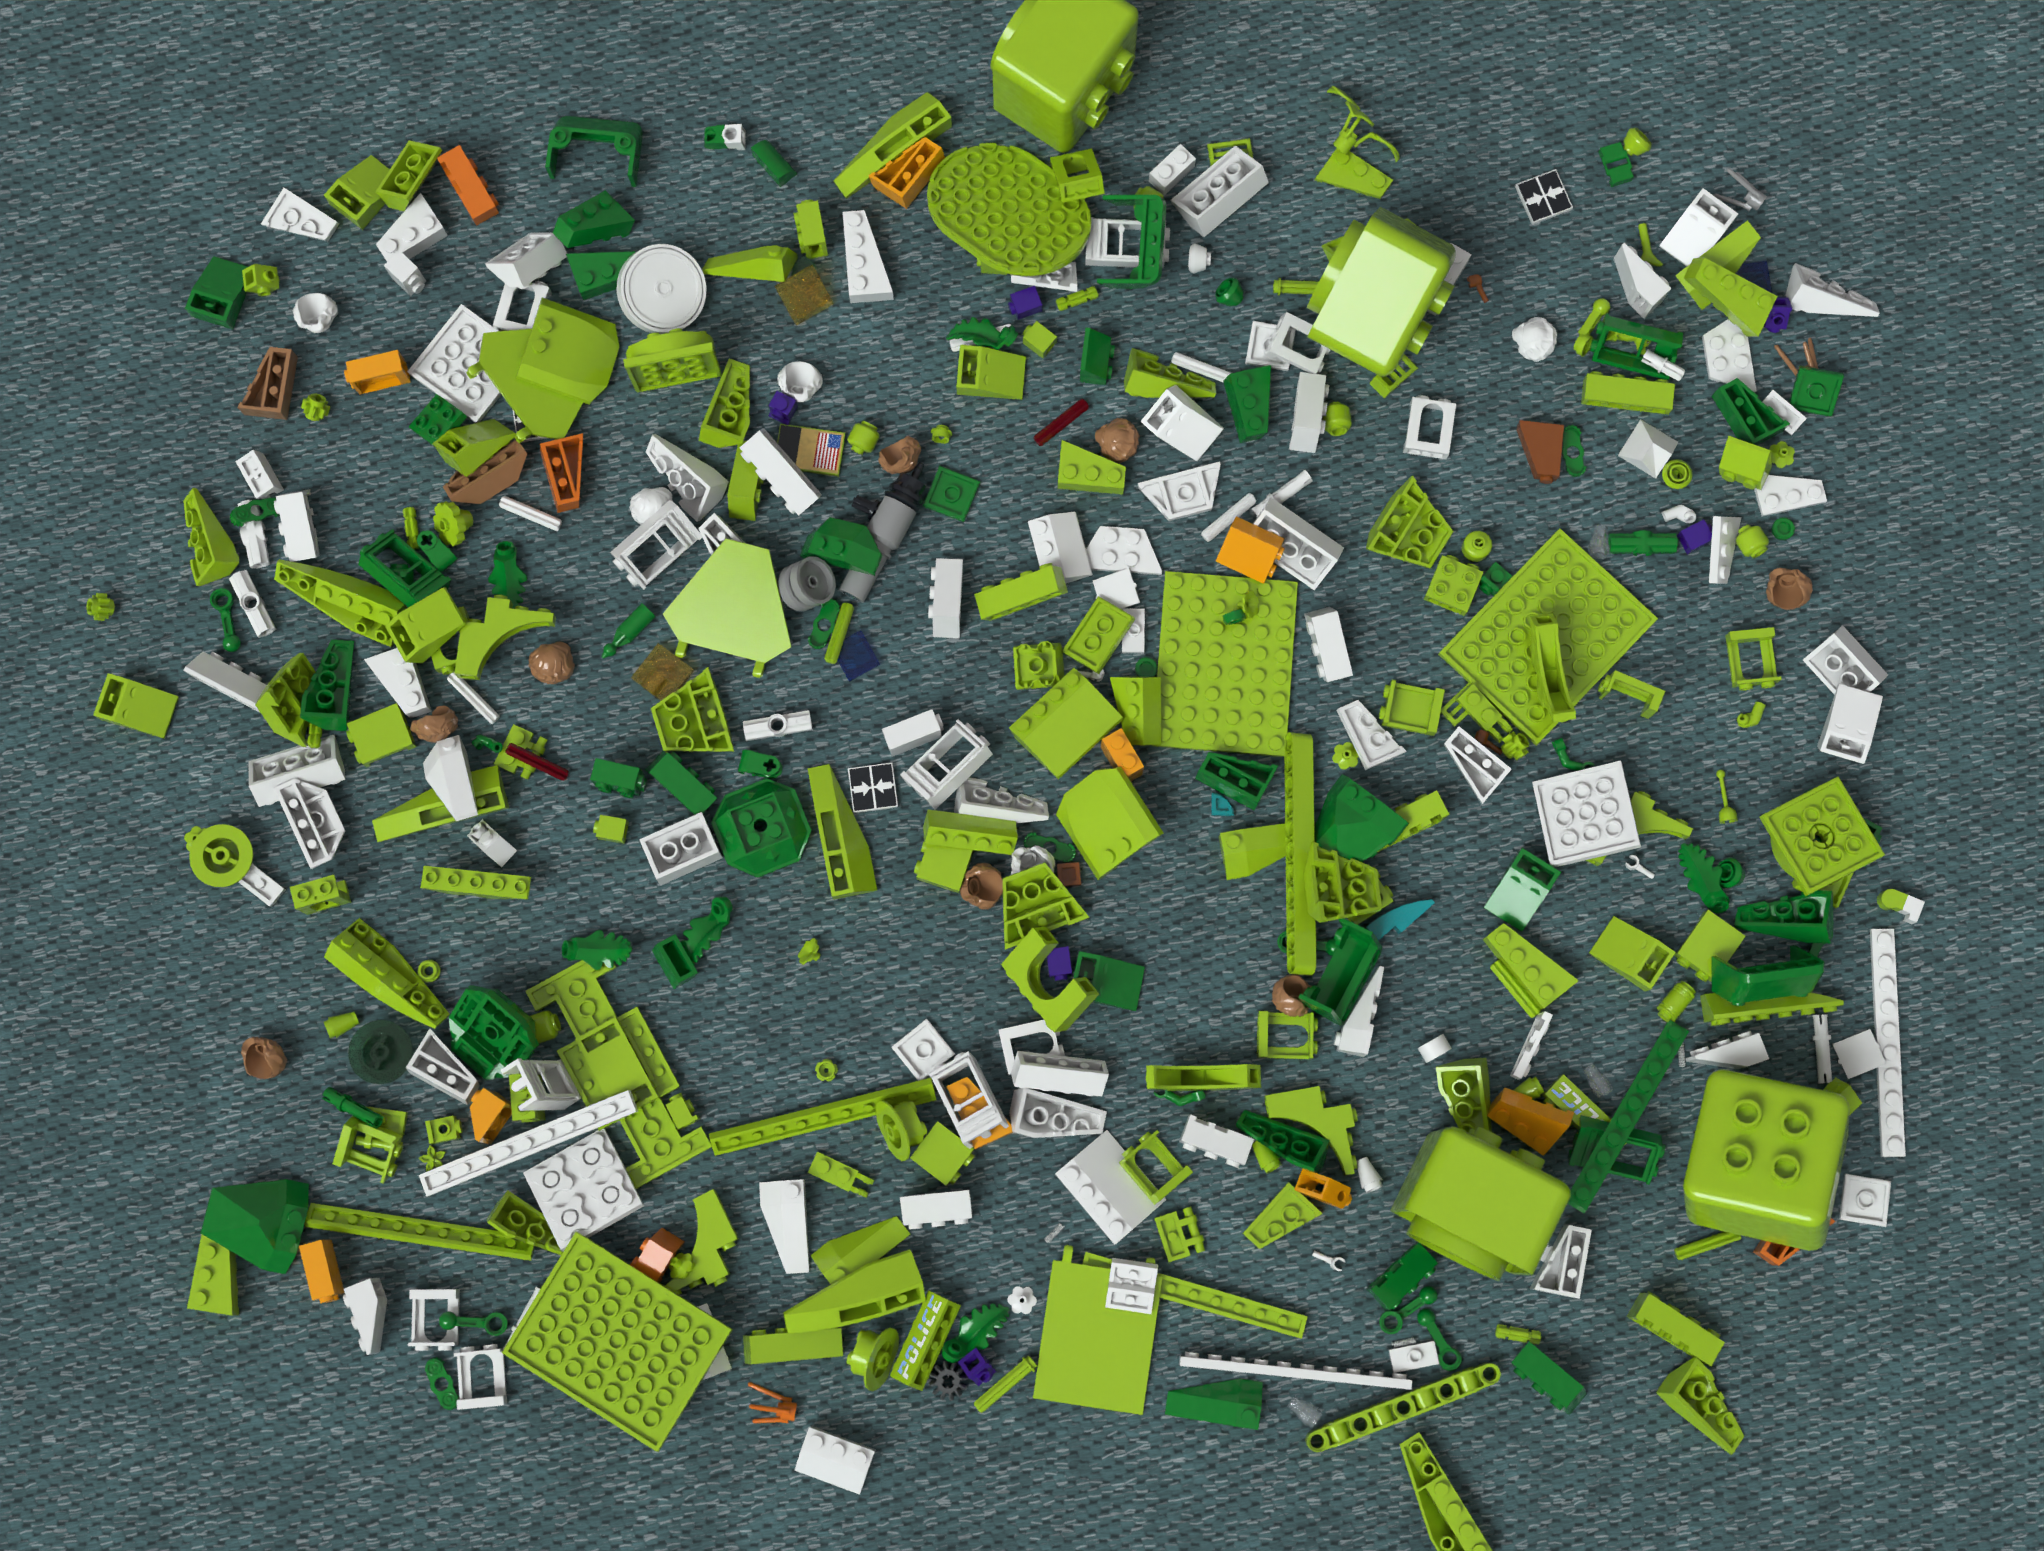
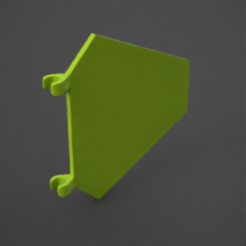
M532 328L483 333L479 362L470 366L466 372L468 377L473 379L484 371L525 425V428L519 430L514 437L518 443L523 442L531 435L555 440L565 438L583 402L516 379Z
M725 538L663 613V616L679 640L675 656L679 658L686 656L689 643L755 660L756 663L752 675L760 678L763 676L767 661L792 647L770 550L767 548Z

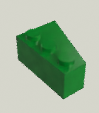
M605 190L560 215L553 234L567 248L592 244L594 240L603 239L608 241L611 237L616 236L624 238L630 234L635 220Z
M635 251L566 254L583 301L617 289L619 272L625 261Z
M1271 365L1231 373L1223 380L1240 443L1261 439L1268 433Z
M1738 378L1719 387L1711 396L1737 439L1759 445L1780 434L1790 425L1788 421L1782 420L1775 414L1772 407H1767L1757 398L1758 395Z
M662 751L645 770L694 815L700 812L704 813L717 799L713 795L715 790L707 782L704 784L700 783L697 780L699 775L692 768L689 767L686 770L680 764L683 760L676 753L672 752L669 754L666 751Z
M1209 752L1195 779L1255 810L1279 765L1260 764L1258 761H1245L1237 759V757Z
M1416 1242L1366 1289L1385 1310H1393L1402 1302L1401 1299L1407 1293L1411 1294L1418 1288V1282L1423 1277L1427 1279L1436 1271L1434 1266L1438 1262L1419 1242Z
M1530 1341L1511 1362L1515 1367L1513 1372L1522 1380L1527 1378L1533 1383L1531 1387L1540 1395L1545 1394L1551 1399L1549 1402L1559 1411L1562 1409L1568 1415L1573 1412L1587 1395L1584 1386Z

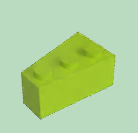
M743 441L742 444L737 446L727 494L729 518L756 521L758 502L760 503L762 494L760 488L765 480H762L755 472L757 467L752 462L747 463L741 456L742 450L740 447L747 442Z
M1110 677L1118 712L1124 718L1121 721L1122 728L1131 745L1161 744V677Z

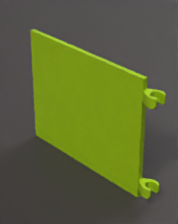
M1065 1245L1062 1261L1053 1260L1033 1398L1143 1415L1163 1276L1157 1275L1151 1314L1106 1308L1111 1268L1072 1263L1073 1246ZM1148 1257L1146 1263L1155 1264V1259Z

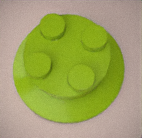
M225 824L214 825L203 830L193 841L189 854L190 865L196 877L203 883L213 887H228L243 879L250 870L253 861V848L249 838L240 829Z
M882 1100L876 1105L878 1126L892 1154L898 1160L906 1161L910 1157V1147L923 1142V1135L927 1134V1128L922 1121L920 1122L916 1114V1106L912 1101H902L892 1107L888 1102Z
M887 1328L880 1335L872 1330H861L858 1333L857 1343L854 1350L847 1357V1364L851 1365V1372L854 1375L864 1376L865 1387L870 1391L879 1389L889 1376L899 1348L898 1332L893 1328Z

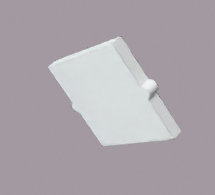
M1130 568L1093 580L1097 593L1096 599L1099 596L1120 609L1140 603L1136 590L1137 584L1133 581Z
M1871 1029L1833 1044L1839 1058L1838 1063L1842 1064L1848 1079L1886 1064L1880 1051L1881 1046L1876 1043Z

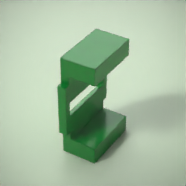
M1621 142L1600 148L1598 153L1607 176H1610L1609 183L1611 187L1632 181L1634 178L1631 171L1632 165L1627 151L1623 149ZM1626 158V164L1610 169L1607 168L1606 164Z

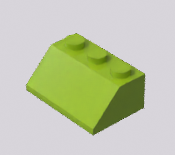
M409 140L375 192L389 208L405 211L438 161L437 157L440 156L442 149L437 146Z

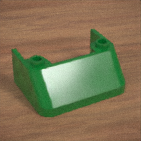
M574 116L561 117L549 135L545 168L550 179H555L558 150L568 147L571 140L574 139L614 143L615 149L619 154L630 156L628 177L631 186L636 187L643 138L642 129L634 122Z
M1103 195V200L1116 206H1135L1134 215L1141 222L1139 266L1131 271L1130 279H1097V284L1114 289H1143L1156 284L1162 276L1166 221L1165 200L1158 195Z
M1344 918L1339 919L1342 928L1339 927L1334 935L1336 946L1340 949L1335 950L1317 986L1308 987L1304 994H1300L1298 997L1306 1007L1340 1026L1346 1022L1382 952V945L1372 931Z
M1790 945V961L1736 968L1721 958L1712 956V992L1731 1002L1734 1006H1743L1745 1002L1787 996L1806 997L1808 993L1814 990L1824 973V961L1796 945Z

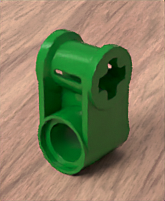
M426 530L418 535V546L429 557L428 559L439 572L442 573L458 560L432 531ZM427 538L431 540L432 545H427L425 540Z
M742 750L738 773H750L752 776L775 779L781 775L782 765L775 756L751 750ZM773 762L776 766V769L772 768L771 772H769L767 766H771V763Z

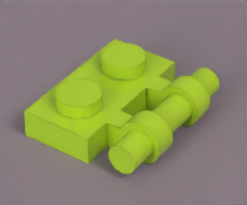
M513 724L494 765H498L500 768L513 774L516 773L518 767H521L523 771L520 777L528 780L536 768L506 754V748L509 743H513L526 750L528 748L532 750V753L540 756L546 750L544 747L547 739L540 736L536 744L532 743L531 740L534 733Z
M367 1107L383 1116V1123L380 1127L404 1135L408 1112ZM365 1134V1137H356V1145H362L367 1149L376 1147L384 1148V1151L388 1152L391 1146L389 1143Z
M1192 1207L1183 1209L1185 1218L1179 1220L1176 1211L1154 1218L1168 1263L1191 1256L1188 1246L1191 1245L1195 1246L1196 1253L1205 1251L1203 1244L1205 1240L1203 1234L1200 1235L1196 1223L1198 1221L1197 1215L1193 1214ZM1188 1225L1192 1237L1185 1240L1182 1226Z

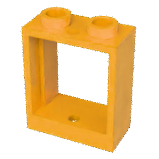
M398 350L346 362L347 370H344L346 381L350 383L352 389H355L359 395L411 383L407 372V363Z

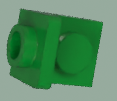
M1495 562L1481 577L1479 588L1486 595L1489 596L1491 594L1494 596L1512 578V575Z

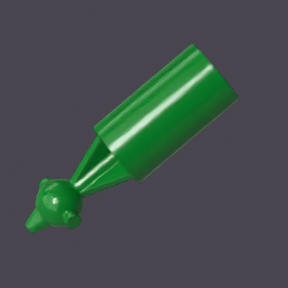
M641 603L617 628L613 642L604 646V652L601 657L604 659L608 656H614L617 652V647L632 642L656 616Z

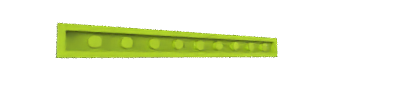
M928 1078L709 1133V1139L714 1155L717 1156L876 1116V1105L882 1100L894 1107L902 1101H912L915 1105L937 1099L932 1079Z
M310 1203L304 1223L305 1227L530 1261L535 1250V1246L508 1237L496 1230Z
M1085 1252L1082 1264L1111 1268L1112 1259ZM1157 1273L1158 1276H1163L1160 1298L1302 1339L1308 1316Z

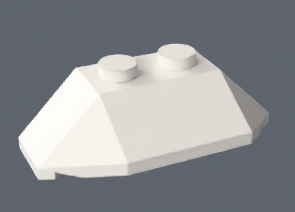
M295 778L275 787L276 795L310 869L331 861L343 838L345 829L327 790Z

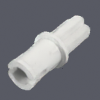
M1649 349L1641 362L1658 370L1659 374L1663 372L1677 381H1680L1685 374V370L1668 361V357L1663 358Z

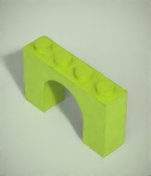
M1046 926L1034 927L1001 965L1005 969L1006 975L1019 987L1020 993L1027 997L1033 1009L1046 1021V1026L1053 1032L1067 1031L1099 993L1086 977L1074 978L1057 997H1053L1045 991L1040 980V968L1045 958L1059 943Z

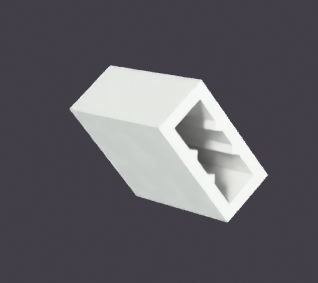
M933 709L882 729L892 757L941 738V731L944 730L939 713L935 715Z

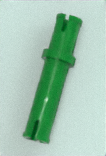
M328 1087L324 1091L322 1099L336 1106L340 1112H347L375 1129L379 1128L383 1123V1116L354 1101L350 1095L342 1094L332 1087Z

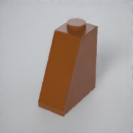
M1520 420L1516 430L1534 479H1540L1539 482L1543 484L1553 483L1560 476L1564 425Z

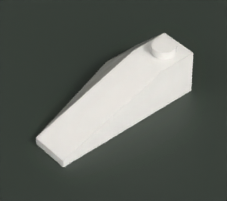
M1796 263L1793 265L1785 294L1786 298H1789L1793 310H1802L1807 313L1878 317L1880 314L1874 301L1852 290L1845 293V290L1834 280L1828 284L1819 278L1820 273Z
M656 434L651 436L646 450L647 455L660 474H667L670 482L668 487L671 492L676 489L682 497V500L678 502L682 509L697 522L700 521L722 500L729 481L711 466Z
M457 735L437 741L423 762L426 781L442 800L455 821L478 815L468 755L460 736Z
M968 778L956 790L954 813L1016 821V823L1043 821L1049 818L1047 802L1024 794H1019L1017 798L1013 797L1007 792V788L1001 786L999 791L987 788L988 782L981 779Z
M1379 966L1341 1028V1032H1336L1334 1045L1337 1046V1051L1360 1057L1368 1055L1374 1025L1370 1023L1377 1011L1375 999L1378 998L1384 967Z
M805 1180L760 1182V1206L786 1274L808 1273L809 1253Z

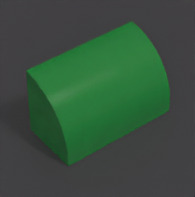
M768 140L760 141L751 147L753 157L780 188L797 175V172Z
M676 934L657 943L653 948L652 952L673 989L678 988L698 974Z

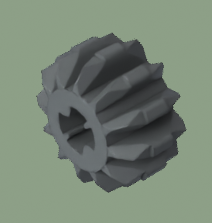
M944 1361V1370L939 1365L935 1366L939 1375L932 1372L929 1375L937 1379L936 1381L929 1382V1386L937 1385L938 1387L932 1392L933 1395H936L940 1390L942 1391L940 1400H944L946 1393H949V1400L953 1401L952 1392L961 1397L962 1393L957 1388L967 1389V1385L960 1383V1381L967 1380L968 1377L967 1375L959 1377L963 1369L960 1367L956 1372L954 1370L956 1362L952 1363L951 1369H948V1363ZM948 1374V1377L950 1375L954 1377L952 1381L954 1385L952 1387H949V1385L945 1387L942 1384L944 1382V1375Z

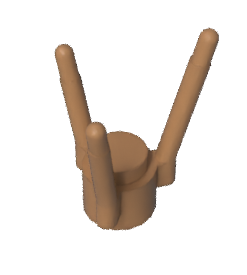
M1809 338L1808 345L1806 342H1803L1808 363L1806 367L1818 369L1813 342ZM1775 345L1774 347L1794 375L1797 376L1798 370L1780 347Z

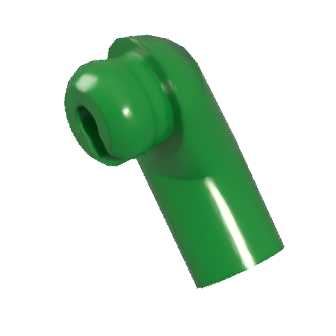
M482 734L476 735V738L472 740V745L477 750H481L483 746H486L493 752L499 753L503 749L500 742Z

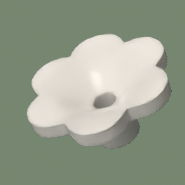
M1017 1286L1013 1289V1294L1008 1296V1303L1012 1305V1311L1016 1314L1021 1312L1029 1314L1032 1306L1037 1302L1036 1297L1033 1296L1032 1289L1029 1287L1022 1288Z

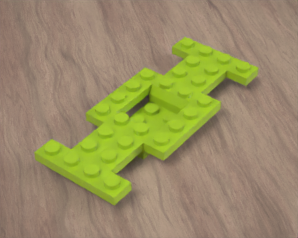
M581 960L525 992L535 1011H539L557 1001L574 1033L575 1041L557 1050L586 1107L631 1090L638 1112L601 1126L598 1130L601 1131L618 1121L621 1122L640 1158V1161L625 1168L635 1188L638 1189L712 1148V1145L702 1127L681 1137L661 1097L680 1088V1084L639 1008L635 1007L617 1017L598 981V978L617 968L615 963L611 969L603 963L601 969L594 970L589 964Z

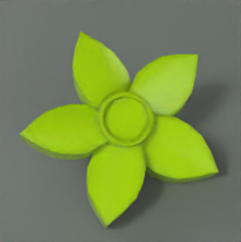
M429 1145L427 1149L428 1155H422L419 1157V1160L427 1163L426 1171L428 1172L434 1166L437 1168L443 1165L440 1159L444 1157L446 1152L439 1151L436 1153L435 1148Z

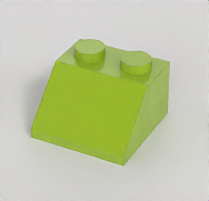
M1728 436L1719 465V474L1726 481H1737L1748 489L1754 490L1757 488L1762 490L1772 468L1771 450Z

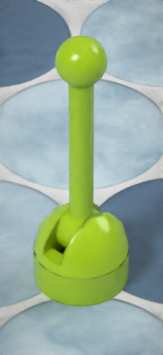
M1718 770L1716 776L1720 781L1724 807L1719 811V822L1724 824L1725 821L1729 820V823H1734L1738 821L1736 811L1728 806L1724 783L1725 772Z

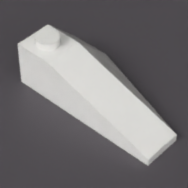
M1020 1088L1014 1090L1009 1113L1012 1132L1031 1138L1102 1134L1107 1111L1032 1089Z

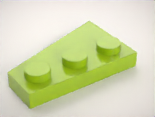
M1336 148L1316 176L1315 181L1381 199L1392 184L1393 179L1349 151L1345 155Z
M1288 1182L1242 1234L1258 1249H1261L1323 1213L1300 1192L1295 1191V1188Z

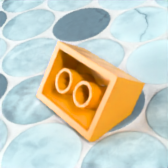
M483 1088L481 1091L477 1090L471 1098V1102H473L470 1106L475 1140L481 1143L492 1144L512 1115L511 1102L496 1091Z

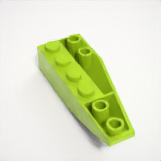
M926 92L889 118L835 178V185L847 199L871 182L868 175L878 172L886 166L887 162L890 160L894 161L903 155L902 152L924 137L932 141L952 127L951 116L938 99Z
M280 559L277 561L274 580L349 630L389 647L393 646L394 641L385 626L408 607L390 591L358 578L328 569Z
M830 764L807 768L833 900L878 891L869 846Z
M495 765L472 771L471 777L478 815L466 819L509 809L499 766ZM433 788L372 820L377 842L459 822L455 821Z
M360 918L331 941L324 958L375 998L402 1014L434 1029L449 1017V1012L399 951Z
M1716 993L1700 996L1704 1023L1711 1022V1026L1725 1025L1730 1023L1732 1019L1734 1024L1751 1021L1753 1017H1756V1021L1768 1020L1770 1015L1778 1014L1779 1018L1792 1017V1012L1799 1010L1801 1015L1815 1014L1814 1008L1822 1007L1823 1013L1837 1011V1007L1844 1005L1843 1000L1816 993H1808L1806 997L1787 996L1745 1002L1743 1006H1734Z
M910 1249L867 1263L783 1312L787 1333L811 1332L855 1324L925 1302L923 1281Z
M1420 1432L1400 1443L1399 1446L1429 1538L1436 1550L1492 1551Z

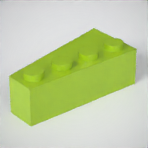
M1504 923L1482 939L1498 960H1501L1540 1010L1547 1007L1579 981Z
M202 1234L187 1309L231 1316L239 1315L236 1254Z
M1649 1291L1638 1295L1626 1316L1688 1355L1697 1357L1706 1366H1712L1725 1343L1719 1339L1720 1334L1710 1328L1705 1330L1699 1326V1321L1690 1316L1685 1317L1680 1314L1678 1308L1671 1304L1666 1305L1660 1301L1658 1296Z

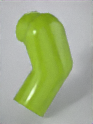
M1755 702L1750 713L1738 715V725L1742 728H1749L1759 724L1766 705L1761 702Z

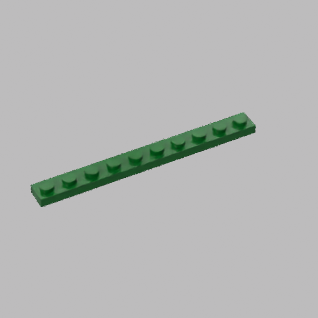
M1671 1020L1666 1023L1570 1190L1571 1197L1568 1204L1585 1214L1689 1033L1688 1030Z

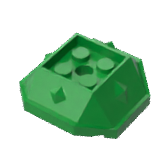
M767 778L726 794L711 822L727 864L756 878L800 862L812 833L796 790ZM760 821L767 823V828L763 832L755 830L756 824Z
M470 985L465 989L449 1016V1028L452 1036L451 1050L485 1080L509 1078L511 1074H502L501 1069L518 1058L530 1060L539 1046L536 1039L535 1021L499 989Z

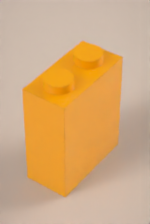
M1236 516L1216 562L1264 584L1267 576L1272 578L1277 565L1274 564L1275 559L1280 560L1285 550L1284 547H1281L1285 538Z
M1122 728L1102 739L1101 749L1112 768L1122 767L1130 781L1143 774L1144 765Z
M318 1240L299 1246L312 1300H319L320 1304L339 1300V1295L345 1292L332 1240Z

